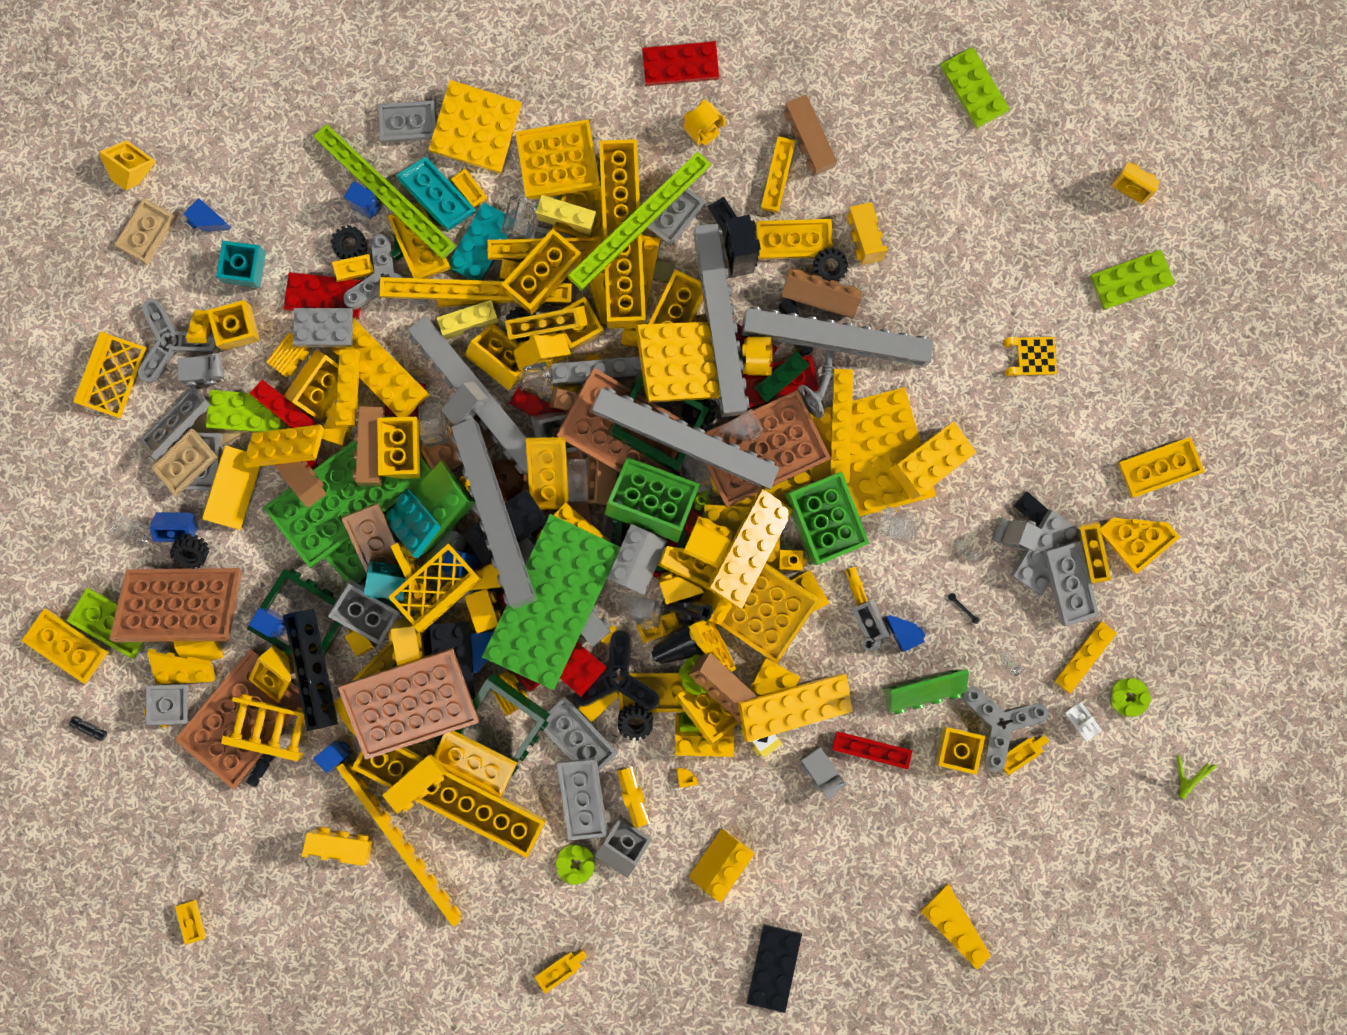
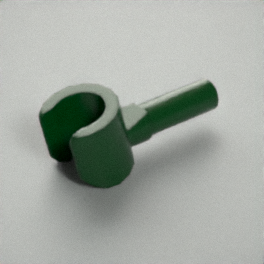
M393 234L396 248L390 252L396 260H399L404 255L395 234Z

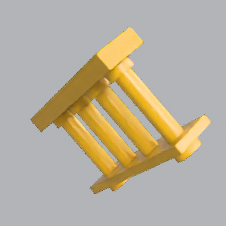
M245 694L232 698V701L238 702L240 705L233 732L230 735L223 736L221 744L294 761L303 760L305 752L299 751L298 747L304 723L302 707H297V710L264 703L251 700L252 696ZM248 705L259 707L252 737H249V739L242 738L241 731ZM267 709L278 711L272 738L268 744L262 743L260 739ZM285 715H295L297 718L290 746L288 745L287 748L280 747L279 739Z

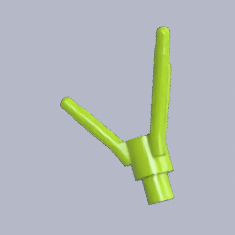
M1177 755L1181 783L1179 787L1181 790L1178 796L1186 799L1188 793H1191L1195 785L1217 767L1215 764L1208 768L1210 764L1206 763L1191 780L1184 777L1181 757Z

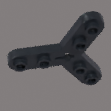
M622 630L613 633L610 642L608 673L600 676L582 697L574 692L573 698L577 705L587 707L619 691L645 709L653 710L658 707L660 703L659 695L653 689L629 675L631 638L628 633ZM618 669H620L619 675L623 678V680L619 681V684L613 680L614 677H617Z

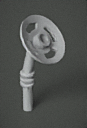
M826 350L825 363L822 366L821 375L822 381L818 392H813L805 385L798 387L807 410L816 418L824 416L821 401L829 381L833 377V351Z

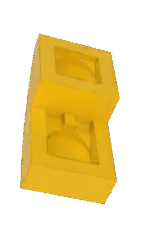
M675 612L639 624L636 628L641 642L644 644L670 634L679 626Z

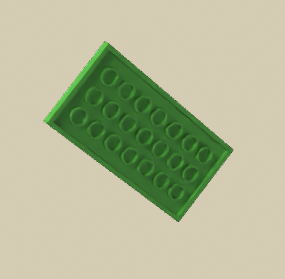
M354 440L313 470L316 473L314 478L318 476L324 483L322 488L326 492L325 496L307 508L290 487L265 505L263 509L311 569L350 540L341 519L342 516L379 502L383 514L393 508L399 496L404 493L406 488L413 491L432 470L421 456L420 478L399 479L382 476V486H358L356 480H353V469H356L357 461H354V450H357V443Z
M550 514L525 565L537 601L516 609L506 605L482 657L554 690L621 547Z

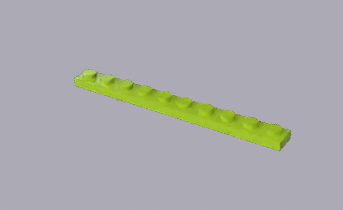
M327 123L313 136L321 146L368 190L372 191L378 200L442 260L456 248L455 244Z
M697 151L585 258L567 278L582 291L710 168L711 163Z

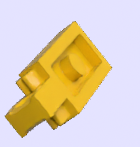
M1045 735L1037 740L1031 737L1008 751L1003 768L1006 775H1011L1041 755L1040 753L1043 752L1041 747L1050 742Z
M583 949L576 954H573L572 951L568 954L566 953L535 975L534 979L544 994L575 974L581 968L580 962L586 958L587 954Z

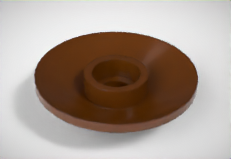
M499 460L492 464L503 498H509L517 494L522 488L524 481L523 474L521 475L514 466L516 463L510 460ZM501 475L507 476L506 481L500 480Z

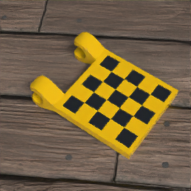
M1007 337L1003 340L1004 347L1017 346L1018 367L1005 369V376L1057 374L1054 337Z

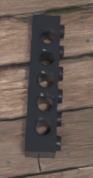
M315 609L285 614L283 617L306 729L311 731L337 725V714Z

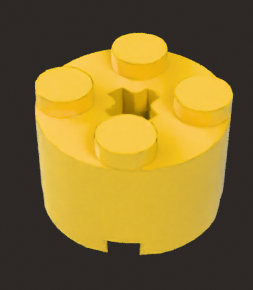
M706 99L702 100L698 107L693 111H688L683 117L685 120L683 129L698 146H701L700 143L703 145L709 144L720 134L718 131L720 127L724 128L726 125V118Z
M772 337L745 338L742 348V354L745 356L743 374L771 376Z

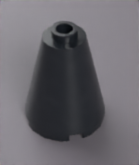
M693 619L686 620L653 646L651 653L655 662L659 661L660 664L688 659L694 655H705L690 637L689 626L695 624Z

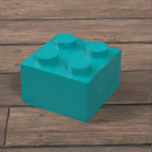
M222 240L216 278L225 284L260 288L266 251L260 245Z
M369 560L364 595L373 599H378L379 597L387 598L388 601H391L388 597L407 581L399 565ZM400 592L395 597L396 600L403 601L405 592Z

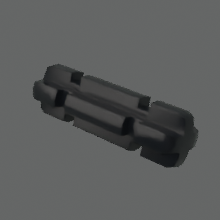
M72 717L69 722L70 727L77 728L78 731L91 737L93 736L99 741H103L107 736V731L98 729L97 726L87 721H82L79 717Z
M263 754L261 756L262 759H259L251 772L253 775L248 777L246 783L252 787H257L260 782L259 778L263 777L270 765L269 762H272L275 756Z

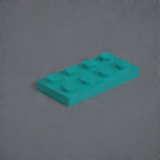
M427 157L422 158L397 174V180L446 232L475 214L476 209Z
M483 202L449 261L450 270L469 280L483 281L494 260H488L487 240L507 239L516 223V219Z
M407 488L399 496L398 501L387 512L385 517L388 525L403 545L416 558L420 557L441 528L415 494Z

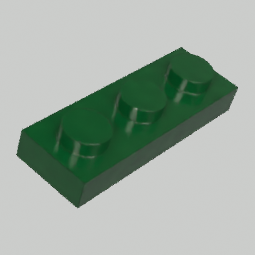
M796 352L771 373V376H768L757 385L754 391L767 404L809 368L810 365Z

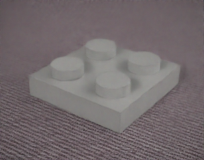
M188 685L146 686V726L187 724Z

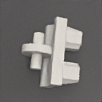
M1078 702L1065 712V715L1085 742H1088L1102 731L1082 702Z

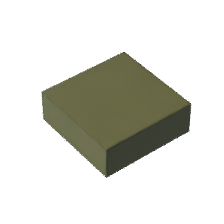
M656 260L653 280L669 283L675 264Z

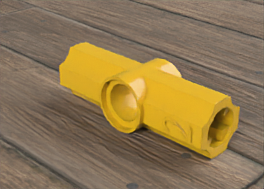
M633 766L616 771L622 788L623 801L629 810L632 825L634 828L649 824L650 820L644 805L645 799L642 789L638 785Z

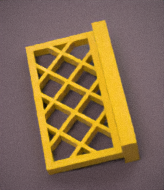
M100 331L73 402L121 419L147 348ZM112 341L119 342L123 350L113 354L110 349ZM133 348L141 350L139 357L131 360L127 351ZM125 352L129 362L119 366L115 356ZM112 358L116 367L106 371L103 366L104 362ZM131 364L134 371L131 376L125 378L121 368ZM118 370L122 379L112 383L108 374ZM106 376L110 385L99 389L97 385L98 378ZM124 382L127 387L126 392L118 396L114 386ZM112 388L116 397L105 401L101 392ZM99 394L103 403L96 406L89 404L91 396ZM118 400L120 404L118 413L110 411L107 404Z
M448 543L388 598L413 624L414 628L419 633H422L482 579ZM448 550L454 555L453 564L442 563V555ZM431 565H439L438 577H427V568ZM442 566H453L452 578L441 577ZM456 566L465 567L469 572L464 578H455ZM416 578L424 579L423 591L412 590V582ZM427 579L438 580L437 591H426ZM441 580H452V588L448 592L440 591ZM400 592H409L408 604H400L395 597ZM412 592L423 593L422 605L411 604ZM426 593L437 594V601L434 605H425ZM411 607H422L421 616L415 621L410 615Z

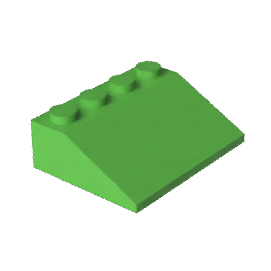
M627 457L608 500L605 515L678 542L700 484Z
M443 460L412 491L441 526L421 555H427L476 503L475 499Z
M842 472L784 493L789 508L793 510L791 514L811 565H820L870 544Z
M955 669L882 689L888 712H894V715L906 712L905 708L912 707L915 710L923 708L924 703L931 702L933 705L943 702L942 698L950 697V700L962 697L961 693L967 691L968 669Z

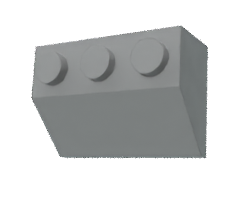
M631 524L607 579L645 595L667 541Z
M349 578L328 617L380 645L400 614V610L393 602L388 601L386 598L379 597L378 599H373L364 595V586Z

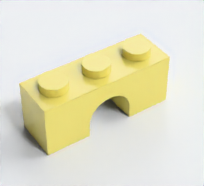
M541 195L536 210L537 219L553 225H556L557 222L571 226L573 231L592 236L597 221L596 211Z
M492 300L437 317L445 340L464 335L463 332L473 327L485 328L492 323H500Z

